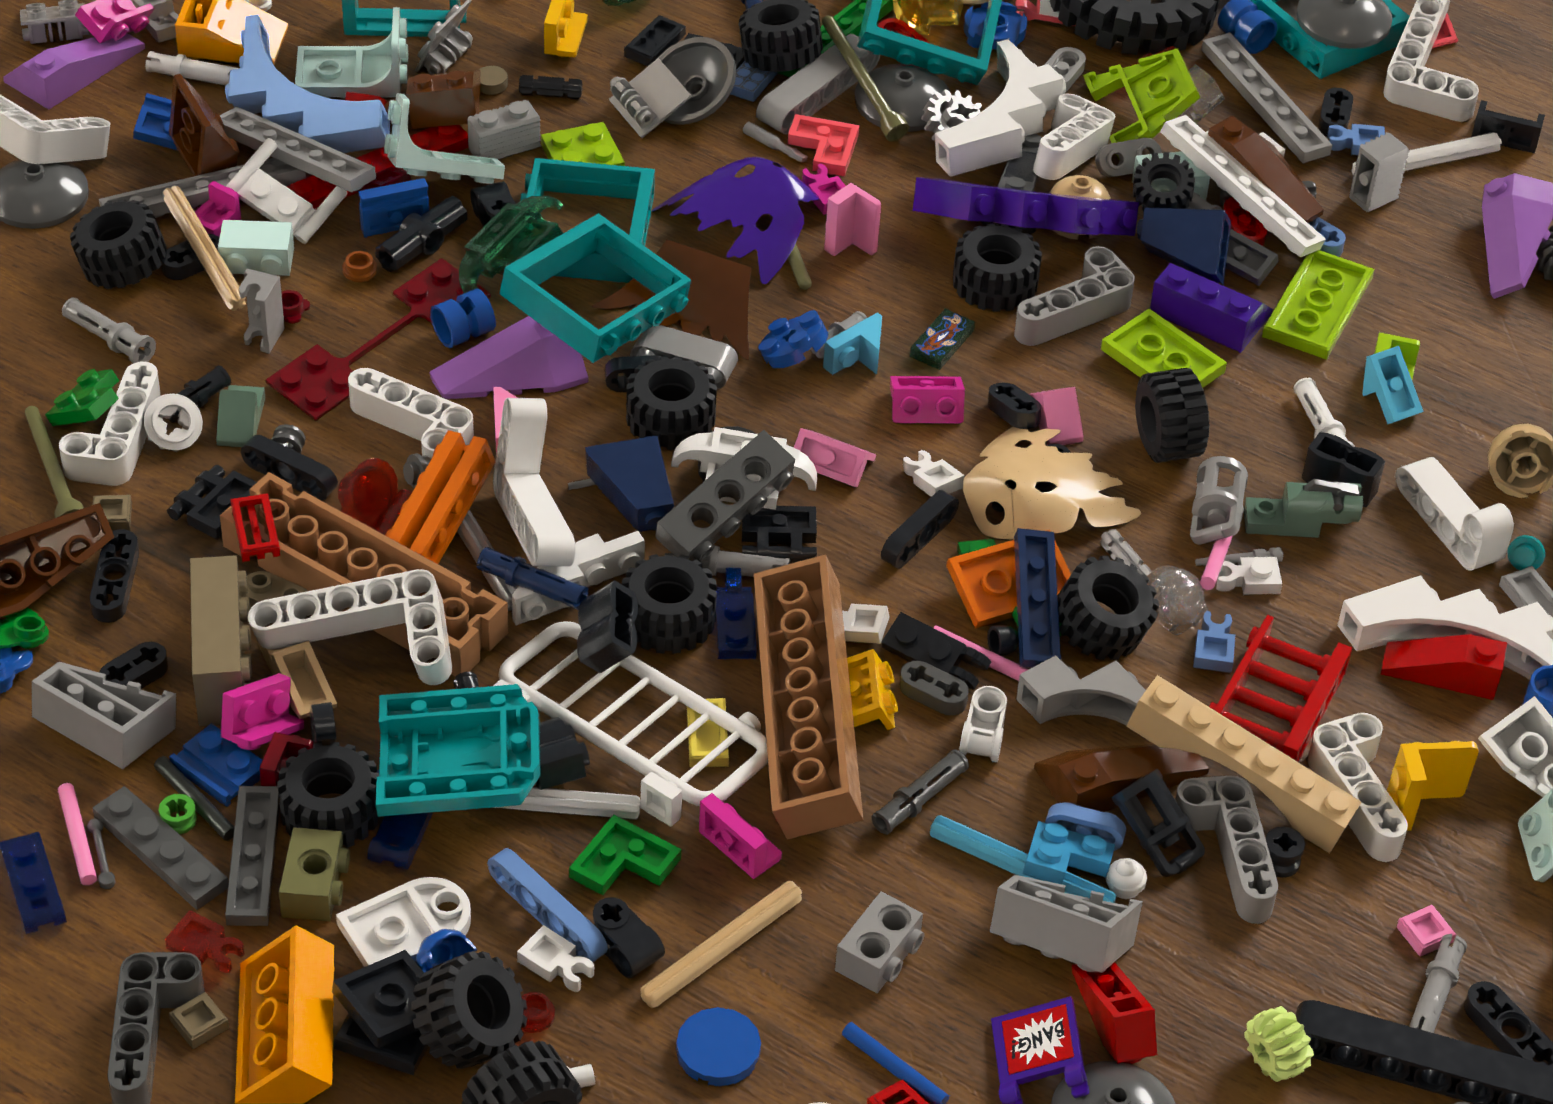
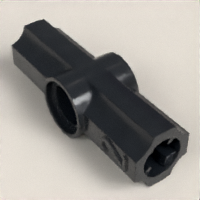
M451 196L448 199H444L422 216L418 213L409 214L401 223L399 232L375 248L376 258L380 261L382 268L393 272L422 252L426 255L434 254L441 247L444 236L468 220L467 210L463 207L461 200Z

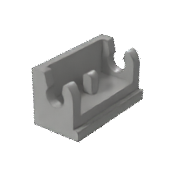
M246 269L244 272L245 278L239 287L240 297H247L249 327L244 333L245 345H249L253 337L263 336L260 351L270 353L285 329L280 276Z

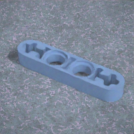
M504 848L488 859V869L494 880L542 925L576 945V956L586 957L594 962L607 952V943L600 930L514 851Z

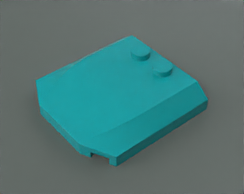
M518 684L379 695L380 763L379 776L376 782V810L378 817L521 805L541 776L539 713L533 702H527L523 697L522 689Z

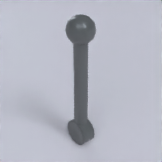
M93 818L88 822L87 829L93 834L101 870L98 881L101 888L110 889L114 887L116 881L114 874L109 872L101 836L103 823L100 819Z

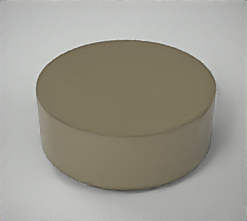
M485 66L479 69L481 71V93L494 95L507 89L508 75L503 68Z

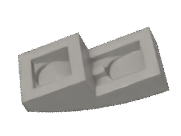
M131 0L136 8L149 3L155 8L148 17L150 22L146 28L158 43L176 38L175 23L179 15L174 11L172 0Z

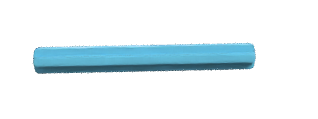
M938 815L934 819L930 828L931 837L1015 875L1033 878L1022 874L1028 856L1027 853L942 815ZM1066 871L1062 885H1066L1064 893L1090 898L1091 891L1104 893L1103 901L1115 903L1116 894Z

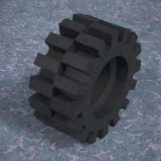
M1163 152V158H1159L1158 153L1152 154L1151 161L1147 157L1144 158L1142 166L1138 164L1136 173H1134L1133 198L1136 197L1135 202H1139V206L1143 204V212L1145 208L1181 209L1182 207L1187 209L1189 201H1192L1195 178L1193 168L1189 169V163L1186 160L1180 163L1179 155L1175 154L1174 158L1170 159L1169 152ZM1158 178H1167L1174 181L1177 187L1171 192H1159L1151 187V182Z

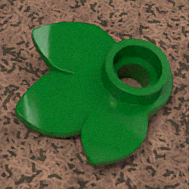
M29 608L0 620V649L18 645L25 649H32L43 644L49 638V629L45 625V621Z

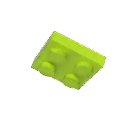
M604 122L541 134V146L548 159L625 166V161Z

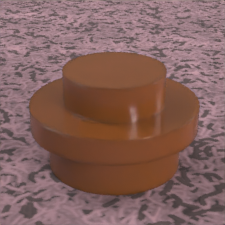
M354 251L347 255L342 265L343 275L354 282H365L376 275L377 264L368 252Z

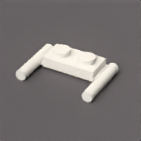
M267 138L226 187L237 192L241 201L272 222H292L293 235L301 243L306 244L348 193L343 188L336 186L317 210H315L311 203L259 169L278 147L275 141Z

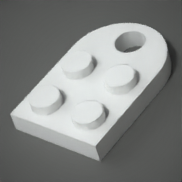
M423 877L409 881L336 914V922L363 966L366 967L403 950H406L416 961L418 950L424 938L441 929H455L466 935L471 924V908L466 893L457 884L443 878ZM443 902H453L458 905L455 910L448 912L437 908Z

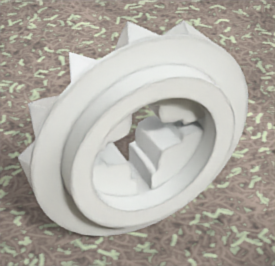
M165 394L154 399L145 411L143 423L148 440L153 441L160 449L173 450L174 452L190 447L200 436L203 426L202 415L197 405L189 398L179 394ZM178 410L180 411L178 414V424L182 426V429L175 428L173 432L167 435V423L163 421V418L170 419Z

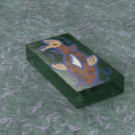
M945 308L910 347L909 357L940 370L972 334L975 328V321Z

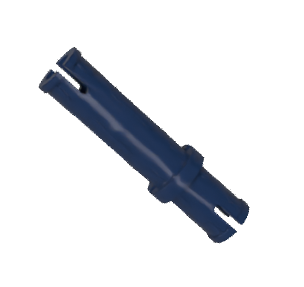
M485 547L478 557V570L504 579L505 583L509 586L516 587L518 585L545 597L562 602L576 610H579L580 603L588 597V587L528 564L522 557L516 556L513 558L506 556L489 547Z

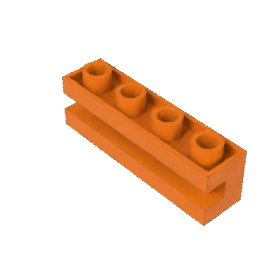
M448 430L442 442L435 447L431 461L425 471L419 475L415 489L409 499L403 503L400 515L392 529H389L385 536L439 564L496 463L487 439L474 436L470 444L466 445L461 433Z

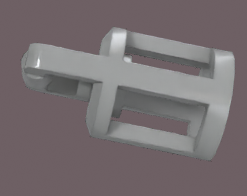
M1211 457L1200 464L1196 479L1197 490L1192 506L1193 517L1190 537L1197 545L1237 534L1244 511L1243 499L1248 481L1246 467L1240 461L1231 457ZM1220 467L1235 472L1233 486H1217Z

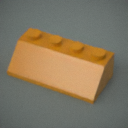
M297 925L240 963L235 1104H304L332 1086L334 945Z

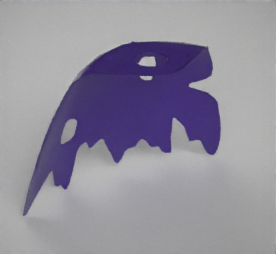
M747 157L715 170L712 175L705 176L654 208L652 212L666 204L670 206L680 199L694 194L674 210L670 216H676L680 213L687 215L699 212L698 218L701 220V224L698 227V231H703L726 220H731L732 227L742 225L743 231L727 252L726 258L733 256L742 258L756 249L760 281L762 284H767L782 268L792 252L804 225L805 217L798 201L809 202L810 200H818L819 196L778 162L776 163L762 157ZM751 164L755 166L754 172L744 177H734L746 165ZM770 214L773 218L767 230L760 231L756 227V222L761 215Z

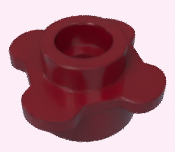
M282 291L284 321L291 324L300 322L303 312L310 309V302L307 299H303L302 295L297 291Z

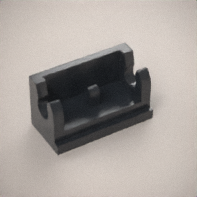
M1481 100L1471 137L1494 132L1501 138L1502 144L1500 146L1535 153L1545 114L1539 113L1536 122L1485 110L1488 101Z

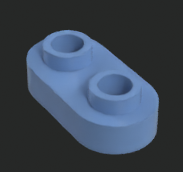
M1069 802L1052 805L1048 810L1045 820L1047 824L1057 823L1064 826L1067 830L1083 835L1099 836L1106 842L1115 844L1114 851L1122 846L1126 833L1124 822L1116 815L1077 806Z

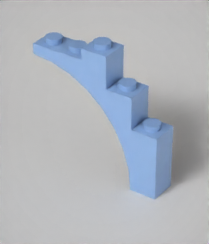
M259 15L246 16L245 30L241 31L244 53L239 58L240 68L230 70L229 84L225 86V94L229 104H233L234 107L242 108L253 114L262 113L263 118L342 153L384 147L386 134H390V120H388V114L381 100L348 101L330 99L310 93L290 82L275 68L272 62L269 34Z

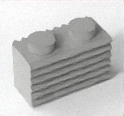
M523 100V102L515 101L509 106L505 105L504 108L484 110L479 114L469 116V151L474 156L500 159L540 147V116L528 100Z
M1385 132V135L1375 137V140L1371 139L1370 142L1360 144L1349 198L1366 212H1370L1398 199L1399 189L1401 188V183H1403L1402 178H1404L1403 173H1405L1406 159L1410 152L1408 147L1391 133Z

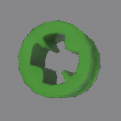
M173 794L164 798L159 804L160 818L178 834L187 833L196 825V808L194 801L189 796ZM180 811L185 812L183 816L179 817ZM173 812L177 813L176 817H171V814Z

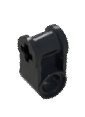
M503 181L471 188L470 199L475 216L481 221L488 237L496 242L511 241L512 237H516L514 215L517 212V205L509 192L507 184Z
M610 897L604 898L595 904L593 921L606 940L608 949L605 955L614 963L623 976L632 978L664 956L665 948L658 934L650 926H647L624 901Z

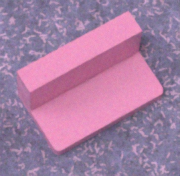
M849 183L829 197L824 250L836 256L848 246L854 244L869 255L875 254L878 248L881 202L852 183Z
M800 428L794 445L795 449L808 456L814 464L817 473L854 487L859 485L867 460L874 461L876 458L874 453Z

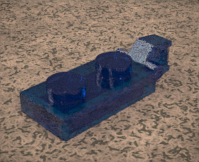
M726 568L725 587H717L716 630L718 659H756L757 657L753 593H751V587H742L741 568Z

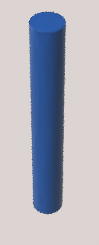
M853 1022L845 1026L842 1031L843 1037L897 1078L903 1079L931 1104H946L948 1102L949 1095Z

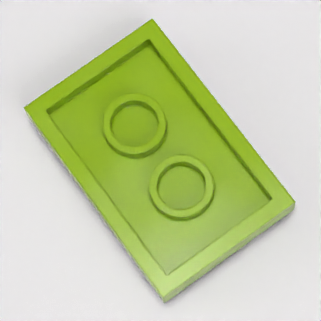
M1147 309L1102 339L1101 344L1103 352L1140 378L1143 374L1190 368L1196 374L1203 388L1224 374L1227 365L1226 361L1151 309Z

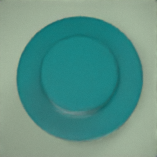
M1522 535L1510 543L1507 555L1510 563L1516 569L1522 570L1533 566L1536 570L1544 562L1545 549L1537 538Z

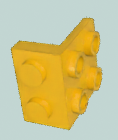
M1414 742L1400 745L1387 792L1408 822L1407 831L1412 830L1421 799L1461 797L1465 794L1479 753L1475 742Z

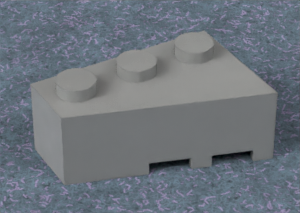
M57 662L32 681V717L119 768L124 769L175 729L176 693L164 690L162 695L141 690L140 683L129 681L127 686L107 681L106 674Z
M1019 875L1012 876L998 887L990 932L1002 936L1008 943L1027 945L1040 950L1041 954L1046 957L1063 958L1076 963L1082 970L1101 973L1134 946L1143 901L1130 899L1128 906L1103 901L1104 893L1091 891L1090 898L1064 893L1066 885Z

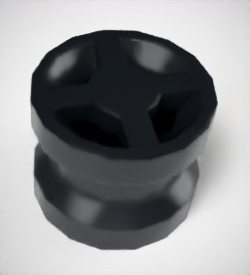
M1286 826L1273 828L1267 833L1266 842L1276 877L1284 878L1295 875L1299 870L1302 860L1301 856L1305 848L1304 838L1293 828Z

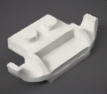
M715 427L714 432L698 433L690 436L675 448L671 467L678 468L681 462L688 459L701 461L700 472H706V479H708L758 434ZM773 437L796 459L793 469L794 477L803 479L808 485V490L816 491L817 471L812 461L800 450L786 445L787 439ZM757 474L746 476L749 480L755 482L763 480ZM774 490L767 497L768 500L763 508L776 510L779 493L777 490ZM723 497L720 499V501L737 503L731 497Z

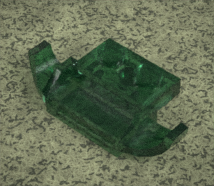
M531 196L517 204L507 203L463 247L466 254L459 267V281L463 293L477 289V281L480 274L493 278L496 274L503 275L506 266L562 235L563 232L558 223L544 220L540 213L547 207L560 210L564 205L558 199L550 196Z

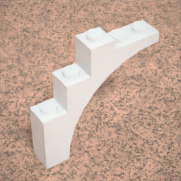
M1009 39L997 42V70L1007 83L1003 92L989 107L978 115L959 125L935 133L936 162L952 177L1022 157V143L1025 141V136L1043 131V118L1046 115V111L1056 109L1058 97L1066 92V83L1063 76L1058 74L1049 64L1037 67Z
M1421 575L1344 600L1337 625L1357 652L1383 646L1387 642L1471 634L1507 642L1504 666L1529 680L1536 669L1542 666L1553 665V617L1547 614L1538 602L1499 614L1495 605L1485 597L1480 589L1440 601L1437 592L1429 587Z

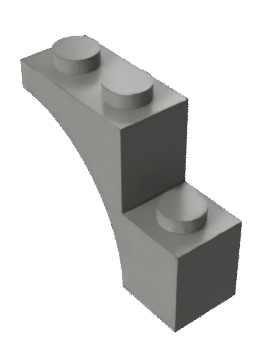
M1055 655L1020 674L1016 700L1039 724L1067 715H1095L1127 725L1139 699L1146 690L1138 683L1134 674L1127 672L1117 661L1079 679L1074 669L1066 666Z

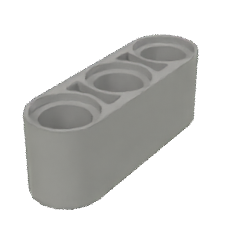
M662 325L652 326L641 333L630 353V356L658 355L667 356L668 359H675L676 356L683 357L685 361L690 359L696 361L697 366H704L708 369V374L713 375L717 389L725 386L738 362L737 352L728 344Z

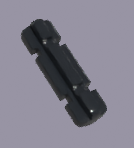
M521 75L519 79V93L533 95V92H537L539 96L563 97V94H568V98H581L583 83L581 79L569 78V81H564L565 78L538 76V79H534L533 75Z

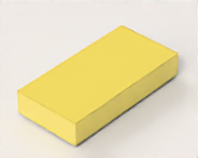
M725 698L706 699L726 711ZM687 707V725L690 726L702 715ZM708 720L688 737L689 767H694L728 738L727 730ZM728 748L706 767H729Z

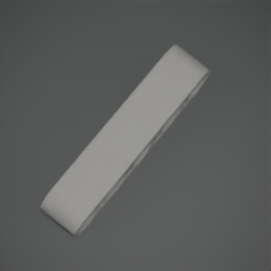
M847 35V40L867 72H871L877 65L880 55H874L871 51L857 47L859 38L857 35ZM833 45L817 57L814 62L806 65L768 93L757 107L756 118L775 130L788 134L795 114L811 117L858 82L836 45Z

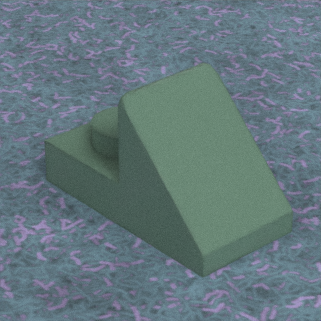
M229 385L228 390L222 389L220 391L216 437L218 446L242 447L257 434L265 402L264 387Z

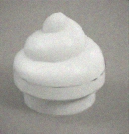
M1124 858L1116 860L1110 865L1106 882L1110 891L1114 892L1117 897L1131 899L1136 897L1145 888L1147 874L1140 863L1134 859Z

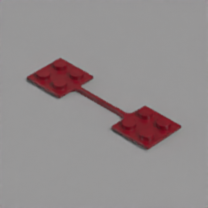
M440 258L393 291L395 297L410 307L411 311L406 316L344 358L334 357L320 345L316 344L271 375L265 382L317 421L350 397L348 377L353 370L350 369L349 365L390 338L417 317L425 318L432 323L430 316L432 306L449 299L456 301L459 295L477 288L482 290L488 299L491 297V293L446 260Z

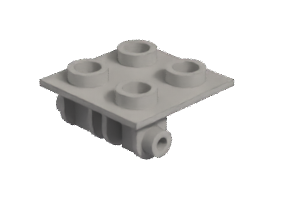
M62 0L58 2L59 6L46 7L45 3L26 5V9L20 10L21 26L28 25V28L22 29L23 41H30L31 44L47 42L44 24L48 23L50 42H54L51 23L56 22L58 23L60 41H63L61 22H64L66 40L83 39L82 35H89V32L75 16V13L80 6L85 4H78V0Z
M467 0L461 7L457 4L454 5L446 15V21L443 24L438 21L427 35L431 40L421 48L417 55L421 58L415 69L417 73L423 67L427 68L429 74L445 73L472 46V35L458 28L472 0Z
M659 58L630 82L620 77H614L610 81V91L613 96L609 98V101L641 138L645 137L692 97Z

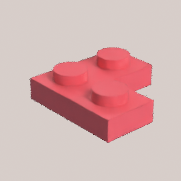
M795 114L788 133V145L817 150L813 159L812 171H817L818 164L822 163L827 167L829 175L845 177L859 136V125Z

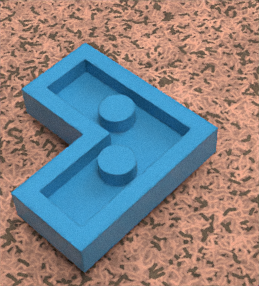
M1038 821L1022 874L1043 881L1062 884L1067 866L1106 877L1115 844L1106 842L1103 838L1096 835H1083L1067 830L1064 826L1057 823L1047 824Z

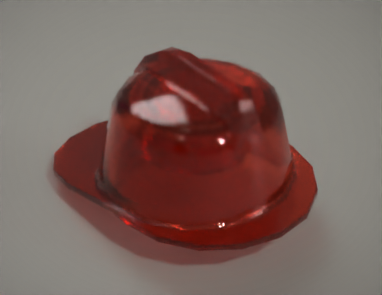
M371 458L366 459L356 469L345 474L338 487V500L341 505V512L382 534L398 492V479L394 469L387 461Z

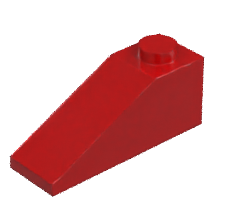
M1471 634L1387 642L1380 674L1494 700L1503 671L1507 642Z
M1114 962L1101 973L1088 972L1079 968L1077 964L1072 965L1073 976L1101 1042L1117 1063L1132 1064L1141 1061L1143 1058L1157 1055L1155 1009L1119 966Z

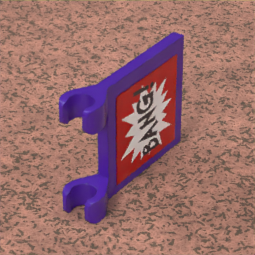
M1071 996L991 1018L1000 1082L999 1098L1002 1104H1023L1019 1088L1020 1084L1064 1073L1066 1084L1068 1087H1071V1094L1074 1098L1090 1093L1083 1065L1074 1002Z

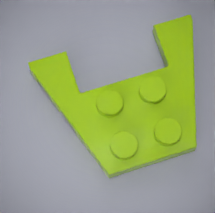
M1178 48L1140 58L1139 64L1122 68L1118 64L1109 67V72L1096 75L1092 71L1083 75L1095 101L1125 86L1139 120L1110 135L1111 143L1140 138L1152 139L1161 131L1166 121L1177 118L1201 98Z

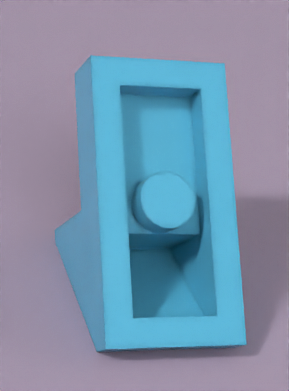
M877 312L827 340L824 346L823 368L833 375L845 367L852 366L859 360L877 374L882 315Z
M1399 346L1366 357L1362 394L1364 397L1376 392L1387 425L1423 412Z

